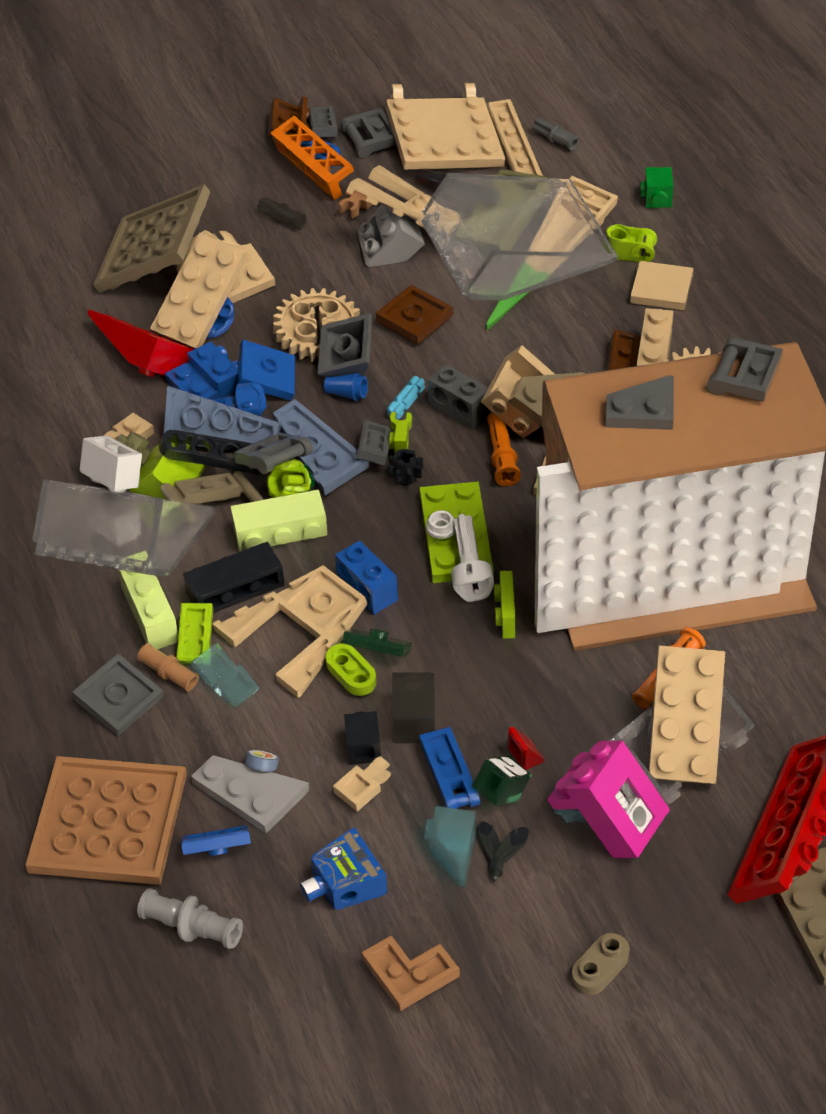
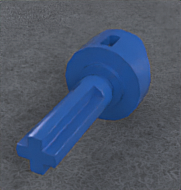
M254 382L237 384L235 396L212 399L213 401L259 416L267 407L263 386Z

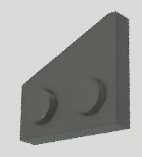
M665 376L607 394L606 427L673 430L674 376Z

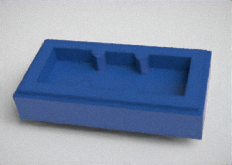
M246 825L181 837L183 855L207 851L208 855H219L228 852L227 847L251 843L249 829Z

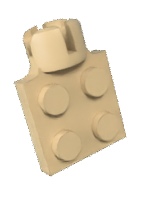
M218 231L223 239L222 242L242 249L249 255L228 295L232 303L275 286V278L251 243L240 245L232 234L227 231Z

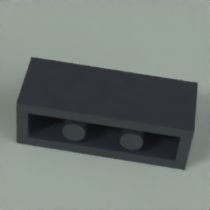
M268 541L183 573L186 594L191 603H212L213 613L285 586L283 566Z

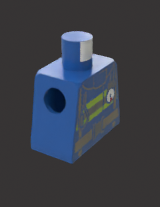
M355 827L311 857L313 877L300 883V889L307 902L325 895L332 907L337 910L387 894L386 873Z

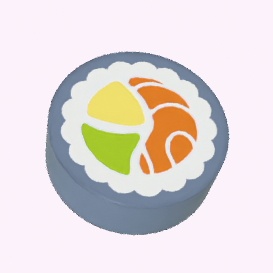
M248 750L245 758L246 766L264 772L277 770L279 756L262 750Z

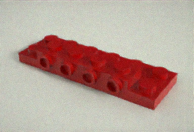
M826 735L791 747L729 890L728 896L736 904L787 891L793 882L792 878L807 873L812 866V862L818 859V845L821 843L823 836H826Z

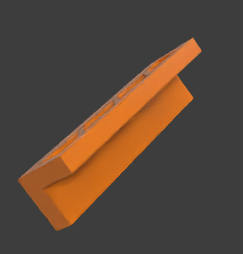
M296 116L291 117L271 132L277 150L334 201L343 195L338 182L354 171L353 166ZM294 126L298 128L297 134H286ZM302 141H313L311 147H301ZM327 153L326 159L315 160L316 154ZM330 166L343 167L335 174L329 172Z

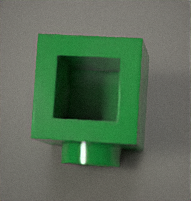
M645 167V181H640V197H645L646 208H672V167Z

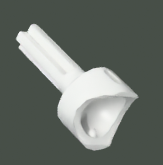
M460 514L458 515L459 518L454 519L461 563L451 571L454 590L465 601H479L489 597L494 585L492 566L485 561L479 560L472 516ZM473 583H478L479 590H473Z

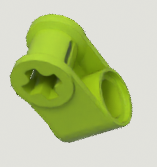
M620 224L611 225L606 230L604 254L611 260L637 263L640 261L651 262L655 256L653 247L656 245L657 235L648 228L628 227ZM646 235V242L643 243V238ZM642 249H645L644 256H641Z

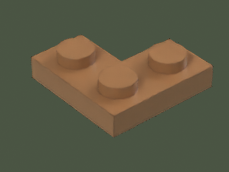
M392 936L361 952L363 962L399 1011L404 1010L460 977L459 967L441 944L411 961Z

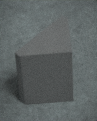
M370 313L321 325L318 375L321 377H335L360 373L361 376H364L370 361L372 315Z

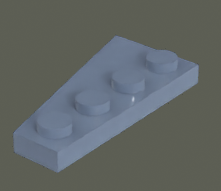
M167 386L164 433L168 430H179L249 443H256L280 433V422Z
M296 399L273 412L274 421L281 423L280 431L282 433L306 437L311 441L313 452L305 457L298 456L303 465L308 466V470L314 476L315 483L324 496L369 468V461L356 457L357 449Z

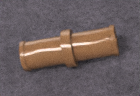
M149 643L142 646L137 655V660L157 671V675L163 680L169 679L188 692L196 686L199 680V675L180 664L178 658L173 655L167 656Z

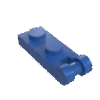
M451 727L419 735L420 746L442 797L447 814L457 812L458 808L468 805L471 808L480 805L478 791ZM463 788V793L454 795L452 790Z

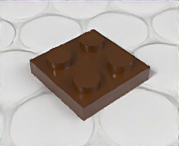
M411 284L376 312V321L410 341L419 344L453 316V307Z

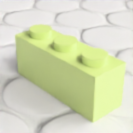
M319 490L230 506L239 552L267 541L270 546L328 535L326 514Z
M143 554L118 562L117 567L122 590L146 644L149 643L154 648L160 649L178 643L175 616L147 555Z

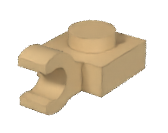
M132 413L113 426V430L108 431L104 436H109L117 441L121 434L127 437L130 431H133L147 439L154 434L152 424Z
M379 756L364 771L356 765L333 785L334 793L358 812L381 792L380 784L384 783L391 776V773L386 770L390 764Z

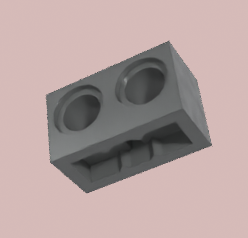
M447 364L428 379V404L471 429L490 414V409L481 403L488 390L487 386Z

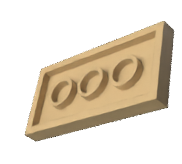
M199 232L150 329L154 333L193 349L202 346L249 256L248 253Z
M658 646L648 771L649 779L716 784L725 651Z

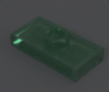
M373 628L370 629V633L356 629L346 630L342 640L344 644L399 657L408 655L412 646V642L388 637L389 632Z

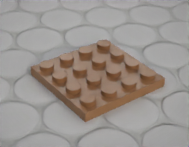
M57 756L26 861L27 873L161 885L187 777L186 767Z

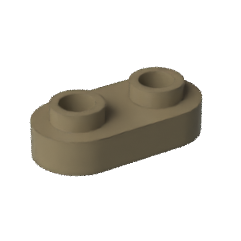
M607 933L600 936L574 964L572 969V983L574 987L586 995H595L603 991L628 963L630 947L627 940L615 933ZM607 947H615L617 950L611 951ZM590 969L594 970L596 973L587 974L584 971Z

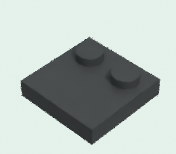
M116 654L72 691V699L116 736L121 735L163 698V690L119 654Z

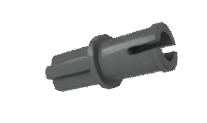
M536 118L532 125L533 131L549 138V142H556L570 151H574L579 144V136L566 131L560 124L554 125L542 118Z

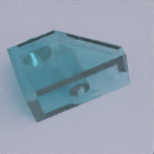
M436 806L433 819H427L425 839L430 840L433 857L458 886L465 887L476 835V811Z

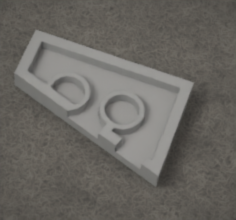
M214 755L191 775L194 786L265 834L310 791L308 782L273 772L258 771L249 768L246 764Z

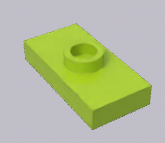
M181 603L177 658L180 664L209 665L213 620L212 603Z

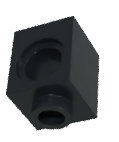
M360 711L344 714L349 765L372 763L377 757L381 756L377 711Z

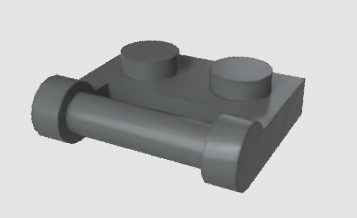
M382 108L346 117L340 123L343 132L349 135L356 146L355 150L360 158H366L374 151L388 149L397 145L389 118ZM362 126L369 140L364 141L356 128Z
M728 338L723 347L724 355L716 373L710 376L707 389L715 395L727 392L765 401L782 360L783 349L739 338ZM744 356L736 378L728 376L735 359Z
M277 433L233 453L236 463L247 465L251 469L258 468L262 474H266L281 463L297 456L305 457L311 454L313 446L306 437Z

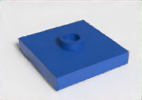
M242 340L239 346L238 384L254 382L263 386L264 393L291 401L295 395V355Z

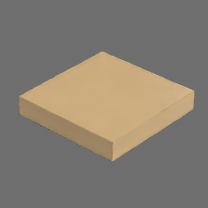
M640 261L630 303L685 311L693 277V268Z

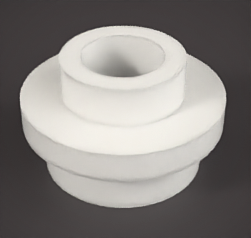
M447 511L432 513L426 523L428 534L437 539L451 537L456 532L453 516Z

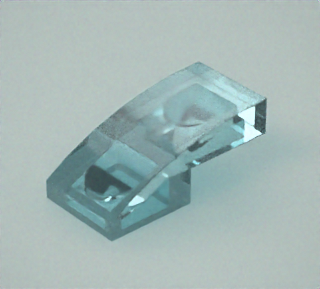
M218 643L190 664L203 680L234 708L260 689L241 664L235 666Z

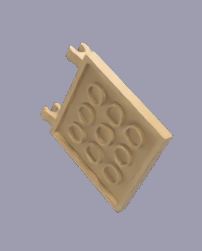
M464 83L465 94H462V98L404 99L402 85L391 84L392 95H390V99L386 100V111L404 170L504 167L505 156L484 98L476 97L474 83Z

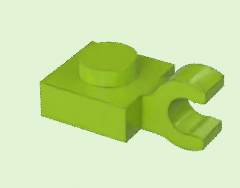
M392 412L390 414V426L395 432H390L389 448L394 449L396 453L401 449H408L412 414L407 412L406 419L397 420L396 412Z

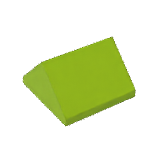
M159 445L152 449L149 458L140 469L138 488H131L129 491L168 501L160 490L164 483H170L171 486H174L175 481L199 478L206 465L168 459L161 454Z

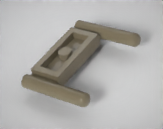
M241 471L235 472L233 476L230 473L175 481L174 486H171L170 483H164L160 488L163 495L185 523L191 522L194 518L187 505L198 506L205 502L227 501L229 498L240 497L241 492L246 495L250 502L264 500Z

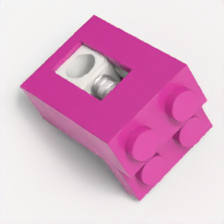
M623 740L600 741L592 746L590 752H583L577 755L567 773L556 783L554 791L547 799L553 809H579L613 858H638L670 810Z

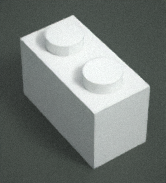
M109 436L83 438L80 472L90 477L91 481L107 486L111 492L123 493L126 489L138 488L142 454Z

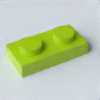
M500 571V584H494V602L501 603V607H495L496 626H502L503 639L515 638L512 571Z

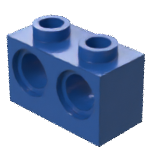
M360 540L335 554L337 576L366 597V608L373 615L398 601L397 576Z

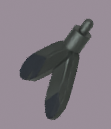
M485 821L479 823L477 835L486 856L491 862L489 873L492 875L493 881H497L502 876L505 862L511 859L527 842L529 835L527 827L514 829L500 843L495 829Z

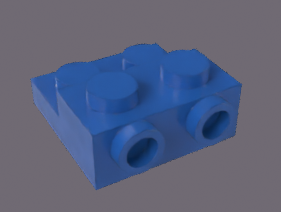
M210 341L188 352V362L165 373L166 382L171 387L212 400L224 398L236 392L239 362L237 360L231 362L228 359L225 348L222 345L216 347Z

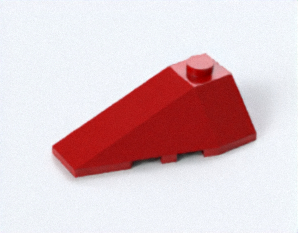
M91 309L88 310L87 315L126 360L138 366V372L150 377H154L155 373L165 375L166 372L188 361L187 353L194 350L186 345L158 336V334L141 329L110 315Z

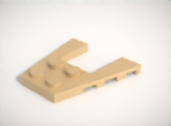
M380 165L372 169L368 179L407 199V202L404 203L360 178L351 181L346 190L350 194H353V191L356 190L367 196L365 201L376 206L379 202L392 209V213L400 217L407 215L416 220V224L446 238L459 229L463 218L458 215L459 213L456 210L441 205L431 196L424 194Z
M321 566L290 582L289 588L277 594L273 591L263 596L264 601L250 608L244 606L234 612L235 616L222 623L220 620H217L212 624L214 631L233 647H236L281 610L315 636L317 639L275 674L277 682L298 699L326 663V652L328 649L341 642L367 606L365 596L325 566Z

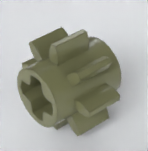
M130 431L127 437L121 434L117 441L141 453V463L145 464L151 454V450L146 448L149 441L133 431Z

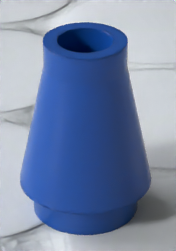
M360 373L326 377L324 391L326 394H334L358 401L360 398L364 399L367 395L368 380L366 376H361Z

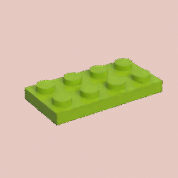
M479 481L420 487L433 583L451 582L452 569L461 563L456 532L449 538L437 539L430 536L426 530L427 520L436 511H447L454 519L459 518L458 515L460 514L472 516L479 560L485 561L492 566L494 577Z

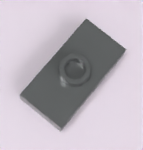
M332 106L310 107L309 121L311 130L319 137L338 136L334 108Z
M364 420L356 457L385 465L388 456L391 428Z

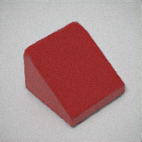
M513 726L508 728V750L522 769L526 771L544 762V757L526 735Z

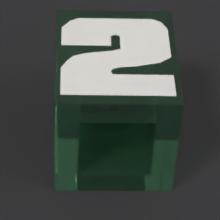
M509 755L487 758L472 787L495 806L518 802L532 774Z

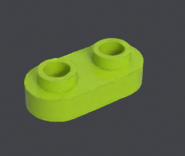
M336 644L328 649L326 652L327 669L349 693L363 696L375 689L377 684L376 672L354 647L348 644Z

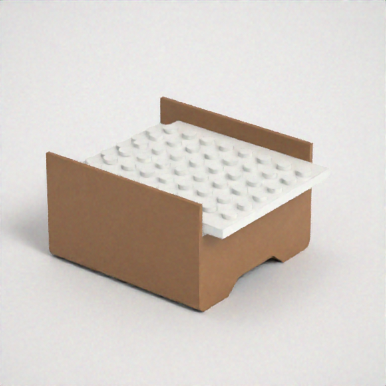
M797 342L770 345L783 349V355L765 401L727 392L715 395L707 389L708 380L712 374L716 373L724 353L543 380L542 423L546 445V466L537 467L535 627L537 633L567 628L573 651L679 634L684 627L703 630L816 611L817 605L807 584L806 573L826 451V405ZM744 356L735 359L728 376L736 378ZM665 376H674L673 430L606 427L607 394Z

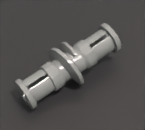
M149 888L142 894L138 903L137 913L139 918H152L163 922L164 925L177 927L180 939L186 942H191L199 936L219 941L225 948L230 949L238 944L242 935L243 922L241 919L235 917L227 919L219 916L217 913L209 911L208 907L203 904L198 907V899L193 895L188 896L183 903V901L174 898L169 899L160 896L156 890Z

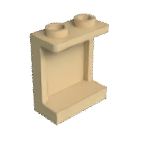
M521 345L504 358L481 403L518 435L525 438L537 430L540 425L508 403L513 388L522 377L553 375L554 373Z

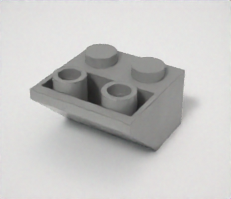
M381 205L377 212L367 221L363 222L357 230L365 264L372 267L407 262L424 245L419 225L416 224V220L407 215L400 217L392 213V209Z

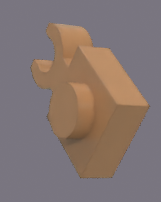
M371 184L372 186L382 190L381 187ZM356 190L353 191V194L346 192V198L339 202V213L342 214L345 210L350 209V217L355 218L358 216L360 208L368 210L373 204L365 201L367 196Z

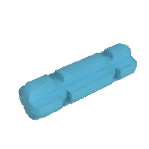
M413 376L409 380L407 385L395 397L394 401L386 408L389 418L392 412H396L397 420L403 416L404 412L407 411L418 395L425 389L423 378Z

